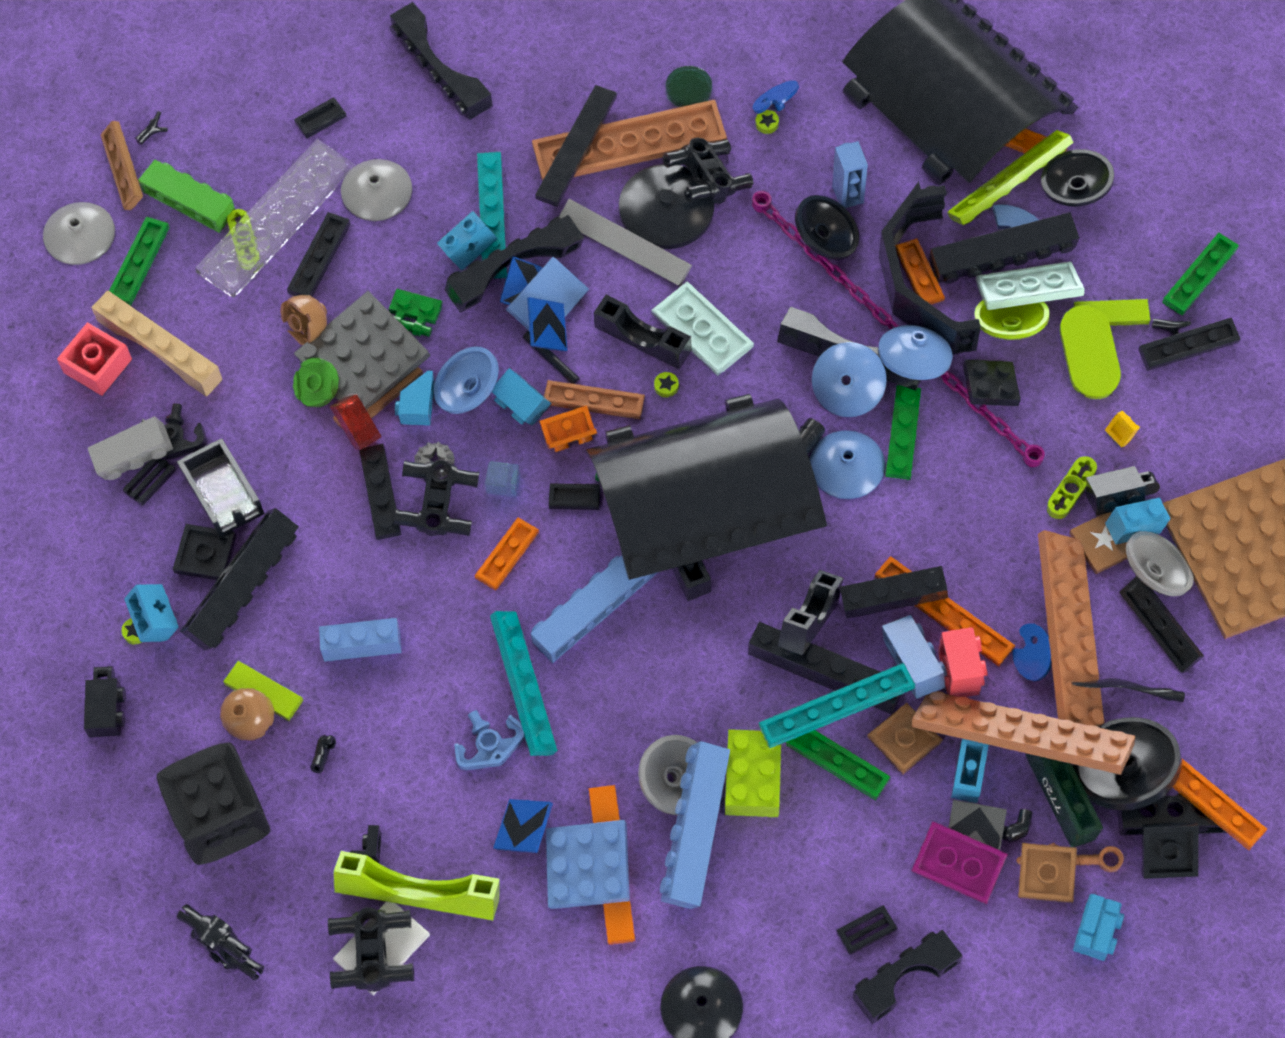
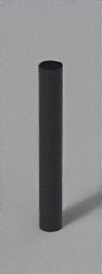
M527 331L523 335V339L531 345L530 331ZM533 347L569 382L575 384L579 381L580 377L549 349Z

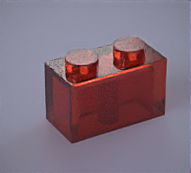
M349 394L330 406L355 449L361 450L382 437L357 394Z

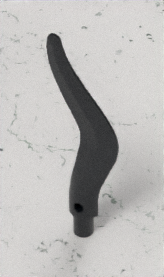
M1117 678L1089 682H1072V685L1087 688H1127L1167 701L1183 702L1185 699V692L1172 690L1171 688H1152Z

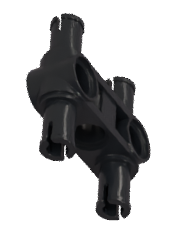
M696 137L691 139L688 145L681 147L680 150L663 153L664 156H662L663 164L666 168L684 164L698 185L685 188L684 195L688 202L706 198L713 203L720 204L725 202L728 196L735 194L736 191L752 188L754 184L750 173L732 177L718 156L730 154L731 144L727 139L710 143L703 138Z
M404 460L402 476L424 479L426 487L422 511L419 510V513L396 509L394 525L415 527L419 532L429 536L447 535V532L470 536L472 520L449 518L450 515L447 514L452 486L459 484L477 488L479 472L457 469V466L449 464L444 460L430 461L427 464ZM442 469L448 475L443 479L435 477V471ZM430 518H436L440 524L432 528L426 524V521Z
M188 904L181 907L185 910V913L179 910L177 919L193 929L190 935L191 938L200 942L215 962L218 963L220 961L227 970L239 969L253 981L259 979L256 973L258 972L262 975L265 967L249 957L252 948L242 943L225 921L216 915L203 916Z
M366 907L352 914V917L328 918L329 936L353 933L356 944V967L354 970L330 971L331 989L356 986V989L359 990L366 989L370 992H377L382 988L390 986V983L414 981L413 963L389 966L387 964L385 935L388 929L412 928L411 911L386 913L383 909L376 910L372 907ZM370 918L376 919L374 926L370 928L363 926L366 920ZM372 971L379 973V976L374 981L366 980L368 973Z

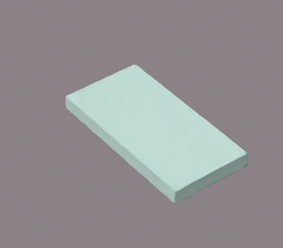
M1071 261L976 276V283L987 310L1084 296V287Z
M689 282L683 284L651 310V313L666 328L671 326L690 335L692 352L717 376L754 347V343Z

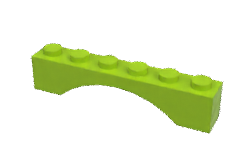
M345 851L340 852L334 869L335 893L487 920H494L499 902L500 879L472 874L453 880L434 881L418 879L390 870L367 855Z

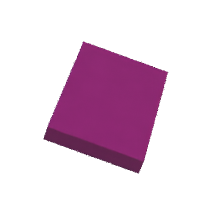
M932 821L911 871L987 904L1008 854Z

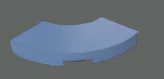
M993 205L997 229H1007L1039 220L1026 210L1015 206Z

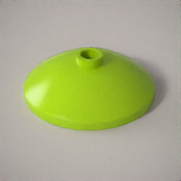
M982 300L975 309V319H979L981 330L992 337L1004 340H1019L1037 334L1047 325L1049 321V308L1045 302L987 310Z

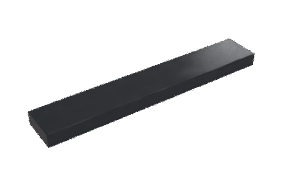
M598 85L594 86L535 194L537 200L558 207L617 98V92Z

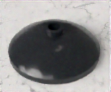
M1086 149L1069 150L1055 156L1043 168L1041 174V184L1045 194L1058 204L1072 207L1085 206L1099 201L1106 196L1114 183V170L1110 161L1103 155Z
M812 195L806 197L797 206L795 224L798 233L804 243L815 253L829 259L840 260L849 257L857 249L859 244L858 227L852 215L840 203L826 196Z
M695 966L679 972L668 982L661 997V1017L666 1029L674 1038H730L741 1022L743 1000L736 983L727 974L716 968ZM700 998L707 1001L704 1006H699L696 1002Z

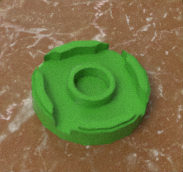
M310 358L300 365L299 371H296L293 379V389L297 399L301 400L304 405L322 407L335 397L339 378L337 370L332 363L321 358Z

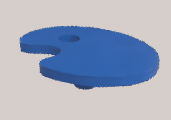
M795 80L787 81L766 91L754 102L752 106L754 113H763L771 104H774L777 111L783 110L785 108L784 103L798 91V82Z
M1028 623L1019 630L1020 635L1025 641V647L1023 649H1014L1012 656L1018 672L1027 680L1035 682L1044 679L1051 669L1049 635L1042 627ZM1034 637L1038 639L1036 644H1033Z

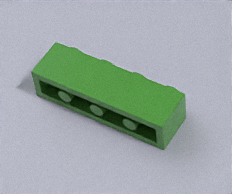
M154 160L138 179L143 193L218 233L228 223L227 216L231 211L235 210L230 196L214 191L208 184H201L195 181L189 174L180 173L165 162L161 163Z

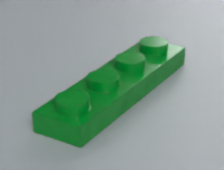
M150 217L145 218L109 289V292L130 306L170 229L168 223Z
M1218 232L1163 298L1162 303L1183 316L1234 255L1239 245Z
M900 385L896 387L885 477L911 479L921 388H917L915 391Z
M816 730L786 742V746L875 801L890 781L891 776Z

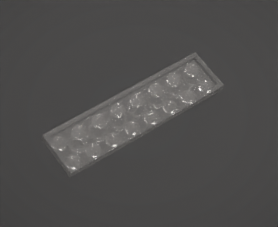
M316 139L195 267L196 273L232 298H235L341 184L349 171L355 167L354 163Z

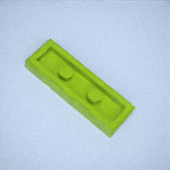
M1148 299L1079 301L1073 304V307L1089 305L1098 308L1106 315L1110 326L1150 323Z
M237 661L223 681L225 685L233 690L254 688L264 693L272 701L274 713L287 721H290L304 701L301 696L240 661Z

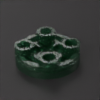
M696 66L679 67L673 70L667 77L665 85L666 95L678 107L706 102L712 95L711 77L705 70Z

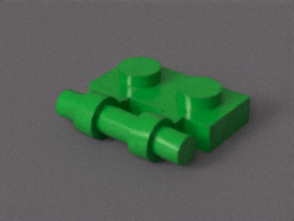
M396 289L388 309L390 313L396 314L394 317L409 332H412V335L430 337L432 327L425 326V323H436L443 306V301ZM405 317L416 319L417 321L413 323L406 321L404 319Z

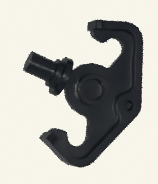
M178 403L172 404L171 414L165 417V422L168 424L164 426L173 450L166 452L167 454L164 456L166 459H174L194 453L207 445L205 429L201 422L197 423L194 429V434L197 435V439L194 442L183 439L184 431L181 427L184 424V420L181 417L182 405Z

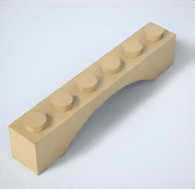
M108 290L91 307L99 323L116 335L126 337L150 351L177 373L187 384L207 397L223 380L217 365Z

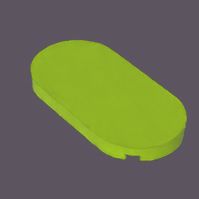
M1089 305L1073 307L1066 312L1060 324V337L1071 384L1078 393L1080 392L1087 398L1102 399L1108 397L1117 388L1121 378L1109 320L1096 307Z

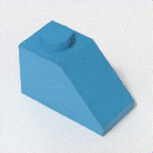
M433 371L425 372L401 391L400 401L395 402V416H399L401 424H431L435 384Z

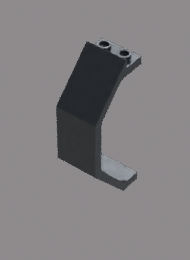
M918 181L881 231L879 260L892 314L908 325L926 327L938 333L950 345L952 355L976 351L981 329L979 319L961 322L954 321L907 288L903 282L895 245L898 244L912 224L943 219L942 211L945 209L944 198L947 195L945 185L928 186L921 189Z

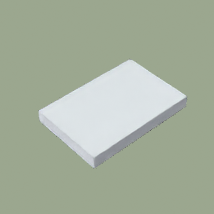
M386 902L379 909H383L386 913L404 911L396 903ZM371 918L364 927L370 928L374 926L376 919ZM413 918L412 928L388 929L385 933L387 964L389 966L403 965L430 936L429 932ZM355 936L333 958L344 970H354L356 967ZM376 971L368 973L366 980L374 981L379 976V973Z

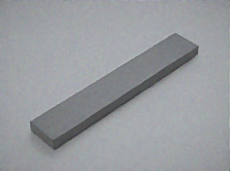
M568 199L559 216L562 218L569 215L581 233L678 286L683 284L692 267L691 264L571 199Z

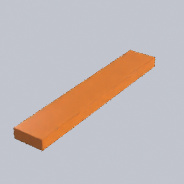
M890 556L875 573L874 577L880 579L912 571ZM950 598L914 605L949 631L973 628L975 636H979L982 650L979 653L997 666H1000L1015 648L1013 643Z
M615 785L589 788L593 823L620 820ZM630 901L603 904L608 945L634 942L635 935Z

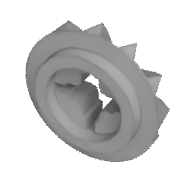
M439 441L432 444L428 442L426 446L419 447L417 454L414 455V462L427 464V462H430L428 458H433V455L437 452L439 460H444L454 465V455L448 445L445 446ZM441 469L435 471L434 475L437 478H442L447 475V472Z

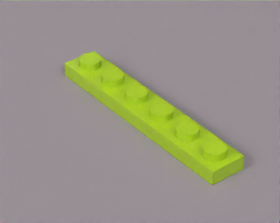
M1055 130L947 211L950 219L963 226L973 221L975 216L983 210L990 208L995 201L1009 194L1011 189L1019 183L1026 181L1031 174L1046 166L1055 156L1063 153L1073 143L1071 136Z

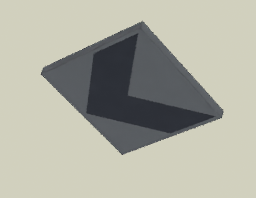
M953 800L948 828L1000 850L1007 809Z

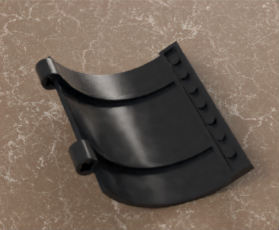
M905 0L879 19L856 42L842 60V63L857 76L845 85L843 94L859 109H862L871 102L928 156L922 164V170L938 185H941L951 177L953 169L968 183H971L991 158L1028 126L1056 112L1073 114L1078 109V106L1073 102L1074 98L1065 91L1062 92L1056 87L1058 84L1055 80L1044 76L1040 72L1041 68L1036 63L1029 62L1024 57L1025 53L1021 49L1013 47L1008 43L1009 38L1000 32H996L992 28L993 24L986 18H981L977 14V9L971 4L965 3L963 0Z
M748 393L726 399L725 407L727 411L669 427L633 436L630 425L605 431L607 444L585 449L596 470L608 504L628 580L828 526L806 448L791 413L781 399L777 398L753 404L752 397Z

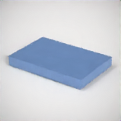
M552 257L506 310L529 330L528 297L564 303V313L566 316L589 288L557 259Z

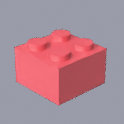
M87 322L57 360L64 374L103 396L132 358L124 343Z
M973 628L946 631L941 634L938 655L947 671L945 687L949 695L958 697L979 695L981 686H984V676H987L985 661L980 660L981 641L979 636H975Z

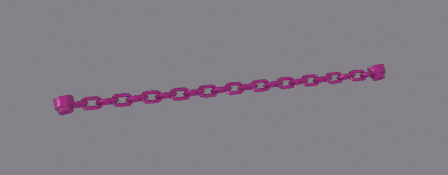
M758 191L753 195L752 207L755 211L764 213L769 219L774 220L790 239L796 241L804 248L805 253L809 257L819 262L836 282L841 283L848 289L850 295L856 301L864 304L882 325L887 326L889 329L899 327L893 321L891 315L883 308L878 307L862 288L855 286L837 265L832 264L826 257L817 254L816 258L809 252L811 249L800 241L802 238L797 228L787 222L771 204L772 198L768 192ZM769 208L774 211L772 216L767 212ZM789 226L796 232L794 236L787 231ZM834 268L841 274L839 279L832 273ZM857 290L864 295L862 300L854 294ZM880 311L887 317L885 322L878 316ZM946 371L940 376L942 381L950 389L957 391L976 413L981 414L988 420L990 426L997 433L1005 436L1014 445V448L1023 456L1027 466L1037 467L1041 465L1045 456L1042 447L1029 445L1026 441L1019 439L1001 418L996 417L987 409L986 405H981L977 409L973 404H970L968 390L954 374ZM950 377L957 382L955 387L947 381ZM998 421L1005 427L1003 432L995 426ZM1022 444L1026 447L1025 452L1019 448ZM1030 456H1034L1037 460L1031 459Z

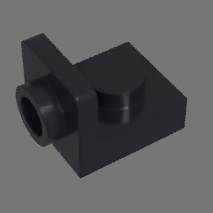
M368 825V833L363 834L362 848L366 851L351 850L350 853L367 855L377 863H380L382 832L379 825Z

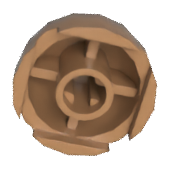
M297 295L281 304L283 323L288 322V325L295 331L287 330L299 344L304 345L307 341L308 343L312 342L325 330L327 326V310L317 299L310 295Z
M240 688L232 691L224 699L220 708V719L222 726L231 736L240 740L253 741L263 737L269 726H272L275 711L272 701L264 693L254 688Z

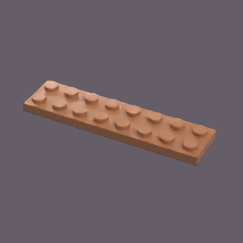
M706 101L603 124L574 177L662 158L664 156L663 153L680 150L681 147L688 145L690 140L696 137L703 138L710 143L727 139L716 101ZM569 132L532 140L542 181Z
M1043 530L1038 533L1058 719L1098 727L1104 724L1101 689L1072 685V682L1099 680L1084 547L1079 539Z
M935 691L926 695L912 718V727L1120 775L1135 745V736L1121 731L1106 730L1094 725L1088 726L1070 720L1048 717L1044 714H1034L1017 708H1007L990 702H980L967 697L944 694L941 691Z

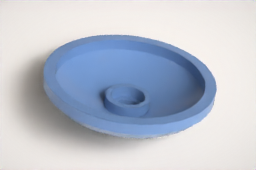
M903 325L890 329L883 334L878 345V354L883 364L894 373L910 379L928 380L939 377L949 369L952 362V350L947 341L935 331L922 326Z
M845 342L828 348L818 358L812 372V387L817 400L826 410L842 417H856L869 412L880 402L886 389L887 376L883 362L872 349L859 343ZM845 375L851 378V382L848 385H845L842 381Z
M469 347L453 355L443 365L436 377L434 384L436 403L444 411L451 414L465 413L481 405L493 391L498 378L499 367L495 356L483 347Z
M837 431L825 436L815 445L810 456V463L817 486L825 493L836 498L855 499L865 496L879 485L884 475L885 460L880 447L870 437L856 431ZM850 455L852 458L845 459L844 456Z

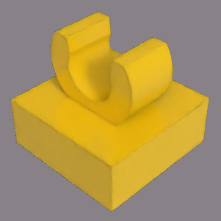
M1121 411L1114 416L1105 431L1122 448L1131 441L1140 427L1132 421L1130 416Z

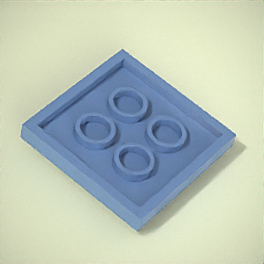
M625 820L546 828L548 907L550 909L630 901L627 823Z

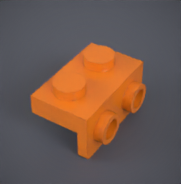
M587 405L539 421L548 450L554 448L555 452L570 448L568 443L578 440L579 445L592 441V435L597 434Z

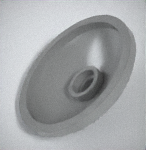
M384 159L368 160L356 165L347 173L341 186V196L345 207L356 217L368 221H381L396 216L407 206L412 195V183L406 170L397 163Z
M88 202L72 203L60 208L48 219L43 231L44 245L49 254L56 260L70 265L86 264L98 259L110 248L115 236V226L110 214L104 208Z
M1147 531L1137 532L1127 541L1126 555L1128 563L1135 575L1146 586L1167 596L1184 595L1192 587L1193 572L1181 551L1170 541L1158 534Z
M681 735L662 737L645 750L639 763L638 777L643 794L655 808L670 815H677L675 808L683 790L680 787L683 774L686 773L688 764L685 761L686 753L692 745L697 743L691 738ZM668 774H671V775H672V777H673V782H669V781H668V779H667V775H668Z

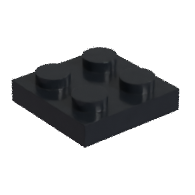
M965 359L963 370L970 404L1019 406L1021 398L1013 362Z
M185 524L173 566L174 573L217 580L229 564L236 539L235 532L231 531L219 537L215 528Z
M1197 822L1142 824V876L1144 879L1198 877L1199 825Z

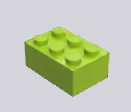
M728 729V749H730L726 774L725 815L779 817L781 744L769 749L761 731Z

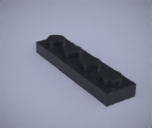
M327 212L287 288L288 294L293 296L310 295L313 297L351 225L350 219Z
M1231 317L1140 345L1138 350L1146 370L1149 371L1239 343L1241 338Z
M384 444L359 448L376 539L381 540L402 535L400 525H394L396 504Z
M1137 576L1119 592L1181 673L1187 672L1204 657L1155 592Z

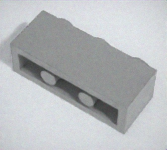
M154 416L87 449L97 475L105 480H114L130 469L141 468L145 462L151 459L164 457L167 454L166 452L173 450L164 423Z

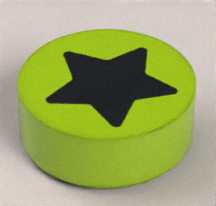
M766 110L763 113L757 114L755 126L761 133H773L778 129L779 117L774 111Z
M663 372L657 375L654 380L655 392L665 398L674 396L679 389V381L676 375L670 372Z
M130 618L125 621L121 629L124 639L130 644L142 643L139 640L132 619Z

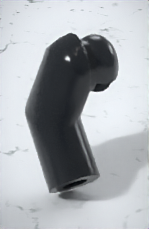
M322 735L318 739L310 766L314 773H322L330 749L335 748L336 739L333 735Z
M1020 809L1017 822L1004 826L1002 839L1015 842L1026 837L1033 813L1027 809Z

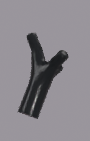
M157 111L147 127L135 138L141 145L153 134L168 131L167 127L157 126L161 116L160 111Z
M1154 318L1152 328L1166 330L1176 335L1179 334V328L1190 326L1191 322H1174Z

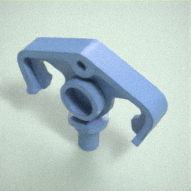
M477 710L469 713L468 717L473 724L472 733L477 735L475 744L478 753L472 759L467 760L464 758L466 750L463 745L454 744L457 766L462 770L501 766L525 739L521 723L512 715H509L506 725L508 729H514L516 735L512 738L502 739L497 731L488 729L490 723L482 720Z

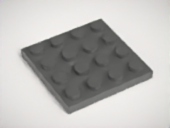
M369 291L332 320L317 339L310 343L307 341L294 352L301 363L310 358H321L332 363L337 370L339 378L335 398L354 418L380 400L431 356L426 348Z

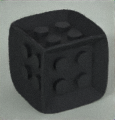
M220 743L198 751L170 764L156 775L161 794L173 823L184 840L187 853L195 864L203 865L217 861L258 842L270 833V826L244 770L239 754L232 743Z

